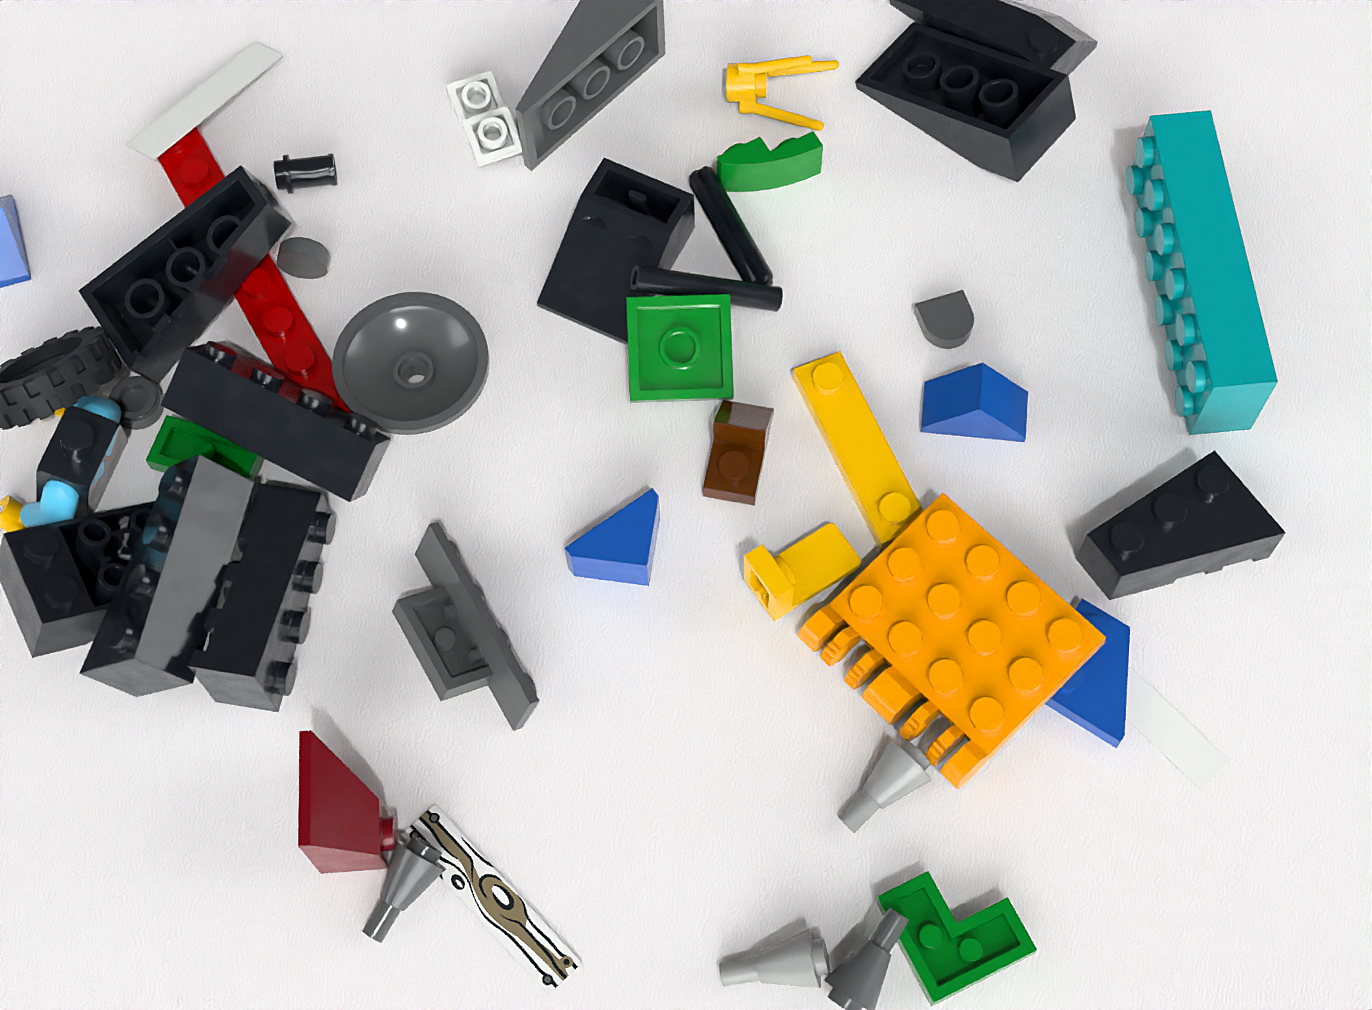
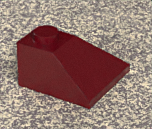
M311 730L299 731L298 847L320 874L388 869L389 851H394L396 841L398 840L396 817L388 816V812L380 799Z

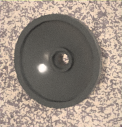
M404 292L381 298L369 304L347 323L334 348L332 373L339 396L351 413L360 414L373 420L379 425L378 430L398 435H416L447 426L472 407L483 391L487 381L490 365L489 351L485 335L479 323L464 307L451 299L437 294ZM412 376H424V379L418 383L408 382Z

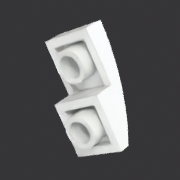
M491 70L446 85L451 105L478 167L522 153L520 136L508 105L505 106Z

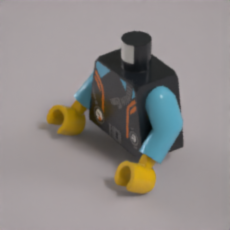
M83 396L73 406L67 409L63 407L55 411L54 416L61 419L38 464L36 471V502H29L23 505L9 495L2 498L0 505L4 508L0 512L1 529L6 532H12L95 513L128 443V439L119 424L121 410L114 401L104 397Z

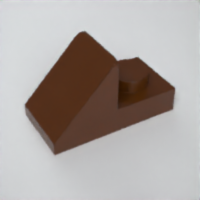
M728 400L722 401L713 423V444L703 485V497L755 506L774 408Z

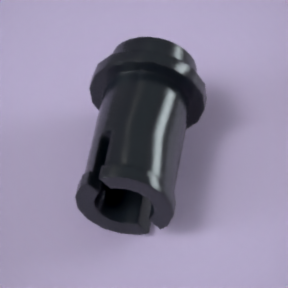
M333 154L290 159L289 155H283V160L274 161L277 189H287L288 194L294 193V188L337 185V172Z

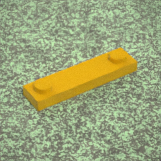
M841 351L794 368L793 380L881 552L923 512V509Z

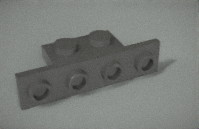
M439 522L429 524L415 552V556L434 589L398 599L392 613L440 701L488 686L512 730L521 729L540 701L537 697L535 684L532 678L523 672L512 653L507 634L497 626L486 607L482 590L470 579L461 563L457 546L451 540H448Z

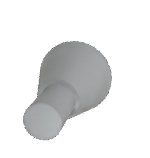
M890 740L862 788L864 792L838 818L855 833L879 808H886L930 782L931 778L925 772L931 765L930 761L908 740L901 746Z
M808 929L756 953V957L720 963L719 970L724 987L760 980L761 983L821 988V976L830 974V964L824 939L814 940L811 930Z

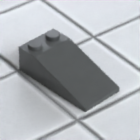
M663 0L579 1L515 108L524 165L532 171L666 54Z

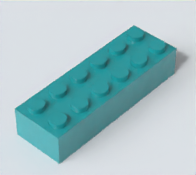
M1211 110L1151 115L1143 137L1137 138L1136 158L1134 164L1127 168L1126 184L1129 195H1136L1138 209L1135 222L1138 237L1145 238L1148 251L1145 256L1146 275L1149 281H1155L1158 295L1155 299L1156 320L1159 326L1165 325L1168 338L1165 343L1166 365L1169 371L1175 370L1178 386L1175 390L1176 410L1179 417H1185L1189 435L1250 430L1278 380Z

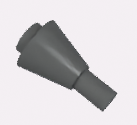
M412 836L408 844L400 840L396 841L379 896L381 900L363 928L362 932L382 943L399 913L405 911L446 870L443 865L437 862L442 855L441 851L416 836Z
M889 907L870 940L866 939L824 979L826 983L833 987L827 997L845 1010H862L863 1008L875 1010L892 956L890 951L909 920Z

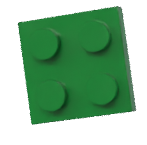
M730 294L626 297L630 403L733 400Z

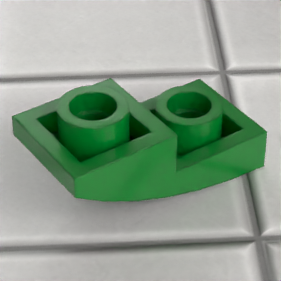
M814 131L799 138L786 139L771 151L761 137L745 144L737 143L725 150L723 154L717 156V176L726 192H754L794 184L821 173L823 144Z

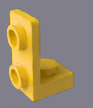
M828 523L775 557L770 555L763 544L745 554L744 581L772 620L776 621L859 569L861 558L834 523Z

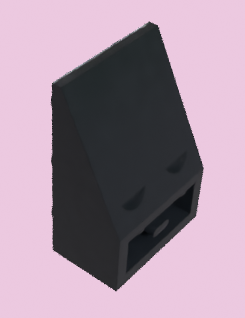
M603 158L578 200L538 298L537 306L627 345L626 297L656 296L653 293L633 291L631 289L632 270L635 265L671 270L695 228L694 195L612 160Z
M155 501L3 533L0 545V583L32 658L86 645L94 641Z

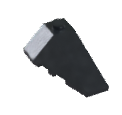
M890 0V5L916 23L1068 75L1097 47L1098 41L1061 16L1013 0Z

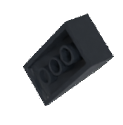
M913 22L855 81L858 90L974 165L1015 182H1019L1076 120L1068 74Z

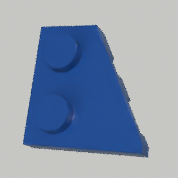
M1082 598L1075 610L1106 636L1105 643L1045 705L1117 748L1125 736L1130 627Z

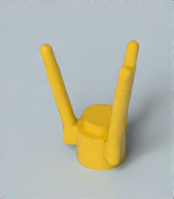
M805 55L756 63H728L726 80L727 101L739 103L740 114H759L797 126L821 131L824 128V123L821 121L757 103L758 98H767L768 77L835 70L839 67V62L837 60L812 61L811 56Z

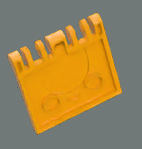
M944 493L928 506L829 605L819 609L803 625L798 633V637L813 652L819 651L829 642L822 651L820 658L830 667L840 662L861 640L872 650L855 663L844 678V681L854 690L862 686L885 663L889 666L866 688L862 695V699L889 725L896 723L923 698L926 703L921 705L899 730V734L905 740L910 742L914 738L919 737L939 715L947 720L952 727L935 739L925 754V757L932 766L938 765L966 738L969 742L964 744L940 771V774L956 789H959L968 782L1104 645L1106 640L1105 635Z

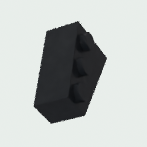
M1214 450L1087 533L1076 560L1105 596L1112 600L1172 584L1178 578L1205 572V575L1221 571L1224 566L1250 559L1255 562L1269 558L1286 532Z

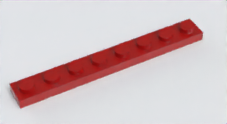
M197 127L193 128L157 157L184 208L225 178ZM267 253L233 294L275 371L306 389L326 396L332 401L333 405L348 414L351 413L341 400L336 389L332 373V363L272 258Z

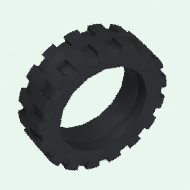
M89 326L79 332L77 329L67 332L60 338L54 337L43 342V345L36 348L31 347L23 351L21 356L16 359H9L1 364L0 428L8 430L16 425L22 427L31 424L37 418L42 420L54 415L56 410L63 407L67 409L78 403V399L81 397L92 395L99 390L98 386L110 382L115 377L114 374L122 369V361L101 326L96 328Z

